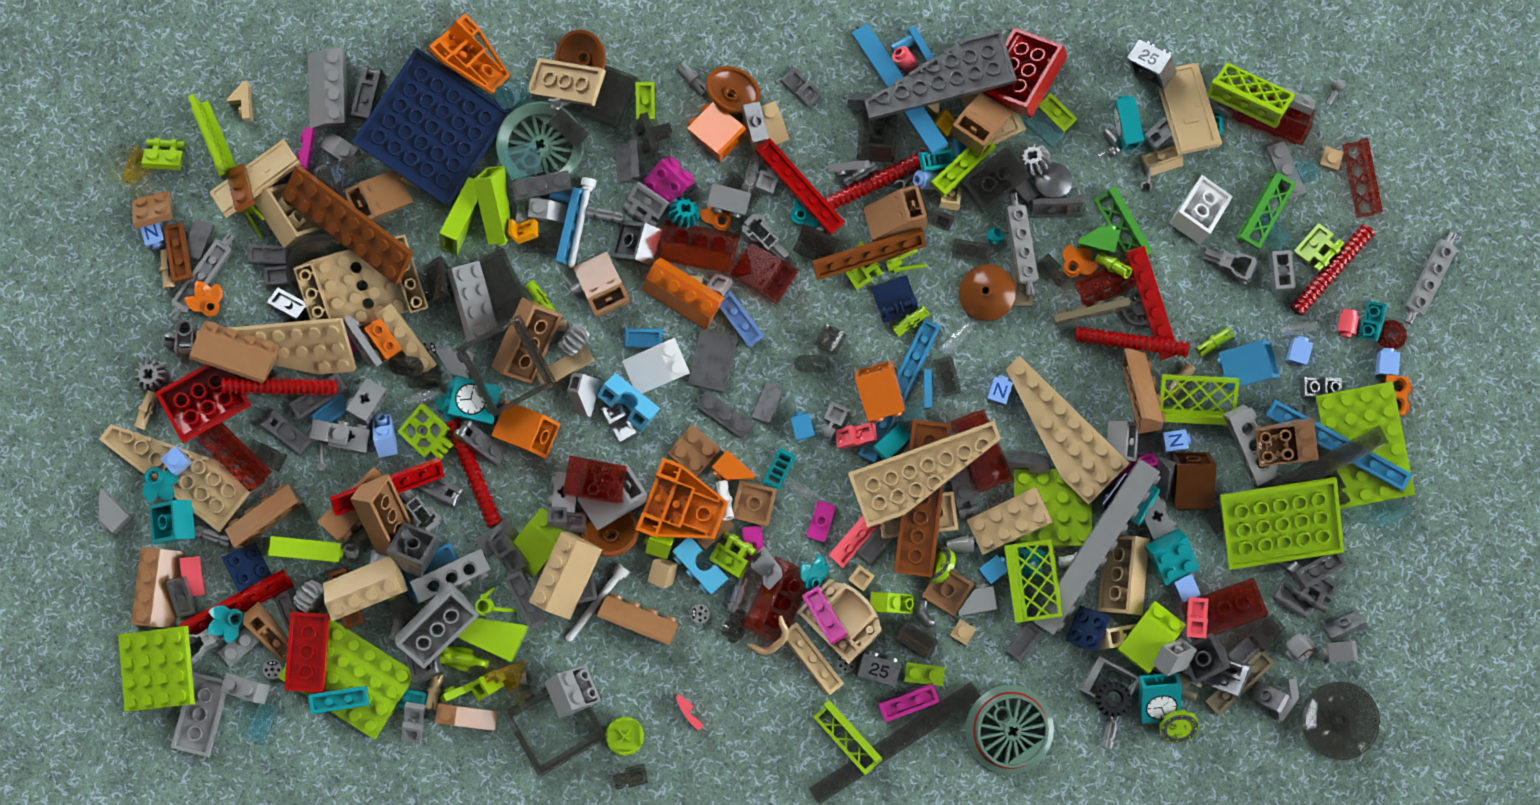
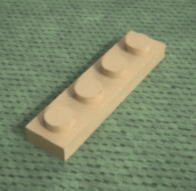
M390 303L376 314L383 321L421 376L438 365L393 303Z
M796 622L788 628L789 637L786 643L826 695L829 696L844 683Z

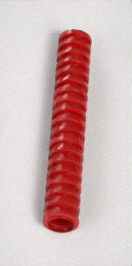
M916 152L915 155L911 154L910 158L905 157L904 161L901 159L899 163L895 162L893 166L889 165V168L885 167L883 171L879 170L877 174L873 173V176L869 175L867 179L863 178V181L858 180L857 184L852 183V186L848 185L846 189L842 188L840 192L836 191V194L832 193L830 197L826 196L825 200L834 210L836 208L840 209V206L844 207L846 203L850 204L852 200L856 201V198L860 199L862 195L866 196V193L871 194L872 190L877 191L878 187L881 189L883 185L887 186L889 182L893 183V180L897 181L899 177L903 178L904 175H909V172L913 173L915 169L919 170V167H921L918 157L919 152Z
M1360 225V229L1356 230L1357 233H1353V237L1348 239L1349 242H1345V246L1341 247V251L1334 255L1333 259L1329 260L1328 266L1322 268V272L1317 274L1318 277H1314V281H1311L1310 285L1306 286V290H1303L1302 294L1298 295V299L1294 300L1295 303L1290 304L1295 313L1304 316L1305 311L1309 310L1308 307H1312L1313 303L1317 301L1316 298H1320V294L1324 293V289H1328V285H1331L1332 281L1336 280V276H1339L1340 272L1344 271V268L1348 266L1347 263H1351V259L1355 258V254H1359V250H1362L1363 246L1367 245V241L1369 242L1371 237L1375 236L1374 231L1368 225Z
M1081 326L1076 328L1075 333L1076 343L1081 341L1083 344L1087 342V344L1093 343V345L1099 344V346L1105 345V347L1110 345L1111 348L1117 346L1118 349L1123 347V349L1129 348L1137 351L1141 350V352L1147 351V353L1151 351L1153 354L1158 352L1159 355L1165 353L1166 356L1171 354L1173 357L1174 355H1177V357L1183 356V358L1188 357V341L1183 343L1182 340L1177 342L1175 339L1171 341V339L1165 340V338L1159 339V337L1153 338L1152 336L1148 338L1146 335L1141 337L1140 334L1135 336L1133 333L1129 335V333L1123 334V332L1117 333V331L1111 332V330L1106 332L1105 329L1099 331L1098 328L1093 330L1091 327L1087 329V327L1081 328Z
M223 376L221 378L222 394H225V392L229 394L232 392L238 394V392H241V394L253 392V394L259 393L260 395L262 393L266 395L272 393V395L278 393V395H281V393H284V395L296 393V395L302 394L303 396L305 394L309 396L315 394V396L321 394V396L333 394V396H336L337 381L336 379H333V381H330V379L318 381V379L312 380V378H309V380H306V378H303V380L299 378L297 380L293 378L281 380V378H278L277 380L274 377L272 379L267 377L264 383H260L248 378L244 379V377L238 379V377L232 378L229 376V378Z
M461 419L451 420L446 423L450 428L448 431L450 433L449 438L453 440L454 450H457L456 455H459L458 460L462 462L463 472H466L465 477H468L467 481L471 484L470 488L473 489L472 494H475L474 498L478 501L476 503L480 506L479 510H482L481 516H484L483 520L487 523L486 527H493L501 523L502 519L499 518L500 514L497 513V507H494L495 502H492L491 492L487 490L489 487L485 485L484 475L480 473L482 470L478 468L479 463H476L475 453L453 435L455 430L460 428Z

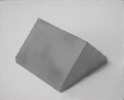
M1212 632L1207 634L1206 638H1199L1189 643L1197 649L1187 668L1195 685L1230 668L1226 649Z

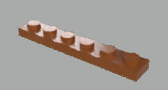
M917 228L813 260L815 277L817 280L895 257L914 249L926 247L922 228Z

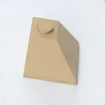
M776 101L761 106L769 138L776 145L790 140ZM741 118L740 120L745 127L744 119ZM766 140L750 143L754 153L756 148Z

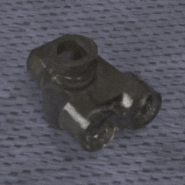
M735 610V614H731L729 621H726L723 625L722 635L728 637V641L731 643H736L744 636L745 628H742L746 614L744 610Z

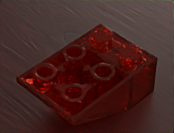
M750 243L730 275L779 305L798 276L799 270L781 258Z
M570 455L562 495L620 504L627 466Z

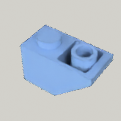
M386 413L374 416L372 418L373 441L378 457L398 454L392 414Z

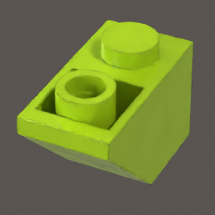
M871 592L870 604L875 612L913 614L914 595Z

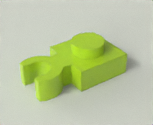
M473 682L456 689L455 686L443 690L445 694L440 696L442 703L444 704L472 691L469 685Z

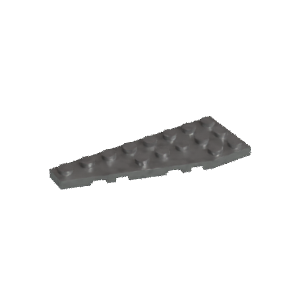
M1001 29L964 38L957 45L948 48L938 57L932 58L911 71L906 77L898 79L885 90L882 89L866 99L864 104L869 121L1015 84L1017 79Z

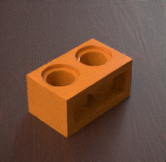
M380 318L363 329L362 333L368 336L372 348L379 352L383 364L401 352L402 348Z
M1384 375L1382 383L1393 381V383L1398 382L1401 386L1399 392L1395 391V395L1399 405V415L1403 417L1408 413L1410 403L1407 402L1408 394L1411 393L1412 384L1409 383L1410 377Z

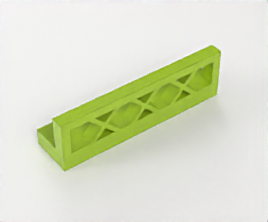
M830 700L813 717L865 776L883 760ZM827 710L833 716L832 724H824L819 719ZM843 727L846 730L845 738H837L834 735V728ZM848 741L857 742L859 745L858 753L847 750ZM869 756L874 762L865 769L860 764V757Z

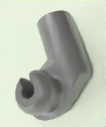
M1107 128L1103 132V135L1111 144L1107 152L1110 157L1119 155L1121 151L1120 141L1116 134L1110 128Z
M919 600L916 614L917 619L922 626L932 628L935 625V619L931 618L927 613L929 602Z

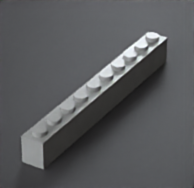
M1138 459L1058 581L1063 617L1034 620V623L1053 635L1056 631H1061L1065 624L1063 622L1066 615L1070 616L1075 609L1073 604L1077 599H1082L1086 592L1085 586L1087 583L1091 584L1097 574L1094 572L1098 566L1102 568L1107 560L1106 554L1109 550L1112 552L1118 543L1116 539L1119 534L1123 535L1128 528L1127 522L1130 518L1134 519L1139 512L1137 507L1140 502L1144 503L1150 495L1148 490L1151 485L1155 487L1160 480L1159 470L1142 459ZM1050 600L1045 610L1050 614L1058 613L1057 605Z

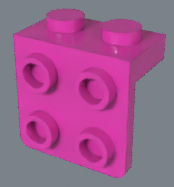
M668 156L660 160L642 184L670 202L669 205H671L674 199L678 200L684 191L692 188L696 181L690 172L680 166L677 159Z

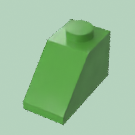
M1112 225L1101 226L1080 238L1076 243V247L1099 253L1103 252L1113 256L1116 251L1120 230H1116L1117 227Z

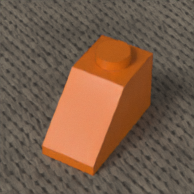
M728 450L712 466L714 470L712 474L720 481L722 479L726 481L753 480L756 477Z

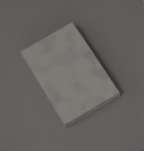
M701 328L688 384L725 393L738 337Z

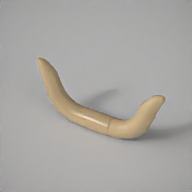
M779 617L782 635L771 646L761 648L755 644H746V647L761 655H769L777 651L787 642L789 637V629L783 617Z

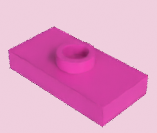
M817 501L806 537L825 543L836 508L835 505Z
M761 526L742 528L744 542L752 544L757 552L764 547ZM748 554L745 559L750 561L753 556Z

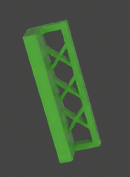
M1278 172L1271 174L1238 233L1236 240L1241 243L1247 242L1253 247L1260 249L1296 183ZM1280 181H1283L1289 187L1286 192L1280 194L1278 185ZM1277 197L1279 205L1276 209L1271 210L1269 201L1271 198ZM1268 213L1270 220L1268 225L1261 226V215ZM1259 229L1261 238L1257 243L1249 237L1252 231Z
M1116 186L1094 199L1107 225L1117 227L1120 233L1121 229L1129 231L1131 235L1130 242L1122 241L1120 235L1118 239V244L1124 254L1130 250L1131 246L1136 248L1145 246L1148 256L1153 253ZM1109 196L1112 201L1111 210L1103 208L1099 201ZM1112 213L1120 215L1122 219L1120 226L1111 223Z

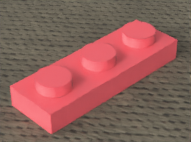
M862 515L828 556L843 568L880 524L867 528Z

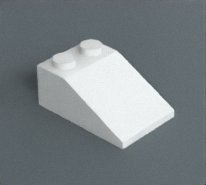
M1201 175L1175 212L1169 224L1200 245L1210 235L1233 196Z
M675 338L622 361L632 386L641 394L690 374Z

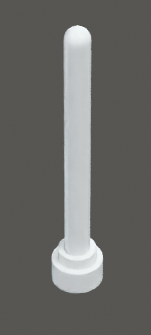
M582 177L580 183L583 193L567 263L569 268L575 266L590 192L593 191L597 180Z
M619 563L616 564L613 568L614 575L597 595L598 600H594L566 635L568 642L575 638L619 579L622 580L623 577H627L630 573L629 570Z

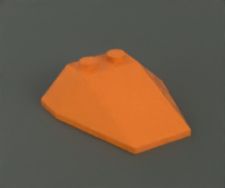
M463 14L426 50L438 63L491 95L511 76L480 28L466 14ZM476 33H478V35L488 48L489 52L491 53L495 61L485 52L486 49L473 37Z
M662 457L656 478L635 530L653 537L715 539L728 502L683 465Z

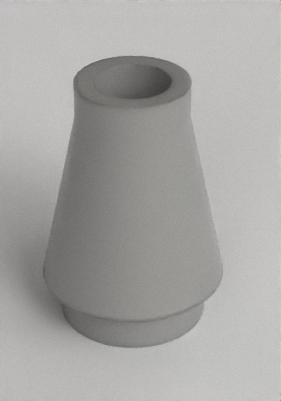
M967 535L947 540V547L954 552L970 554V552H975V538Z

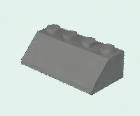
M332 48L308 54L310 128L348 127L345 51L343 48Z
M449 582L395 635V645L425 669L479 614L464 594Z

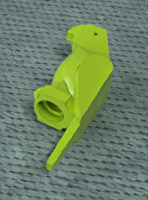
M447 646L439 654L440 663L462 671H469L471 667L475 666L488 669L490 660L474 655L472 649Z

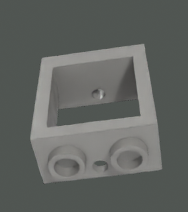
M1096 656L1079 691L1096 699V693L1090 689L1103 665L1131 680L1127 687L1131 692L1130 696L1133 693L1136 694L1139 689V677L1100 656ZM1106 699V702L1109 706H1117V704Z

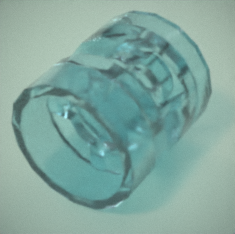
M514 78L496 88L495 100L502 108L510 109L529 98V85L522 78Z

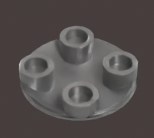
M1051 163L1047 165L1048 170H1042V175L1036 173L1035 185L1040 195L1049 198H1063L1072 187V175L1062 164Z

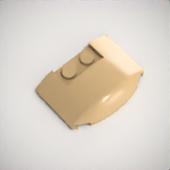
M829 579L821 587V590L848 635L831 645L806 603L797 613L850 665L882 632V627L874 608L862 594L845 583L834 582L835 580Z

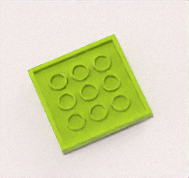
M1014 469V497L1037 487L1053 520V523L1015 540L1014 544L1052 539L1053 546H1082L1092 531V503L1088 505L1060 477L1057 469H1049V473L1030 474L1029 469Z
M188 626L118 635L124 712L195 704Z

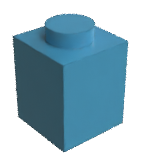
M805 411L794 413V417H791L795 440L800 441L815 437L810 413L805 414Z
M998 555L977 569L989 585L1008 572L1006 560L1003 556L999 558Z

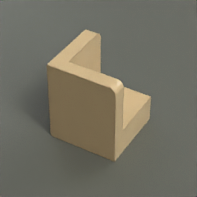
M663 558L653 560L648 582L663 589L671 586L678 563Z

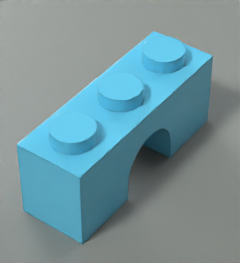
M616 373L604 383L597 394V397L611 408L617 403L627 406L630 410L627 420L641 432L660 410L657 405Z
M686 538L673 550L675 554L673 558L679 565L683 563L688 568L685 572L692 579L697 578L701 584L698 586L705 594L709 592L712 595L728 578L716 564L707 571L697 568L695 563L696 557L703 550L692 538Z

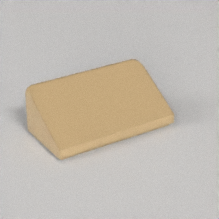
M1175 145L1158 150L1155 153L1151 152L1140 156L1146 173L1148 166L1153 167L1151 176L1183 166V157L1181 154L1177 155Z

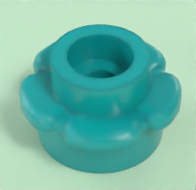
M993 227L987 230L986 238L990 244L998 245L1001 244L1004 235L999 228Z

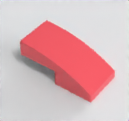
M873 422L856 427L850 425L835 430L838 449L878 442L876 425Z
M201 556L179 558L181 576H186L192 595H205Z
M1188 597L1186 637L1206 638L1208 598Z
M678 694L676 699L681 711L699 731L704 724L690 713L694 706Z

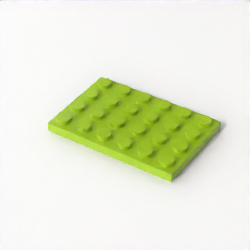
M1393 381L1315 396L1321 425L1411 473ZM1326 450L1331 478L1336 477L1340 509L1415 495L1412 476L1405 489L1401 491Z
M1336 477L1219 495L1229 570L1344 553Z
M330 618L325 692L368 686L370 701L369 706L331 712L376 740L395 710L396 705L412 683L410 668ZM286 665L277 677L284 682L286 674ZM299 691V692H301L302 694L306 695L307 697H308V695H310V694L323 693V692H306V691Z

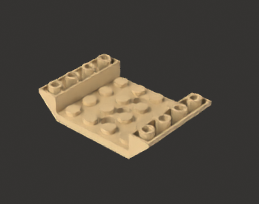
M405 234L393 236L409 248ZM350 249L313 259L293 268L310 320L344 319L350 315L357 320L359 326L379 319L376 314L390 303H393L400 314L408 311L413 313L429 308L412 257L401 282L396 285ZM359 262L362 266L361 271L354 272L351 269V264ZM360 280L366 281L368 284L367 289L360 290L357 287V282ZM366 298L372 299L374 302L373 307L366 308L363 305V300Z

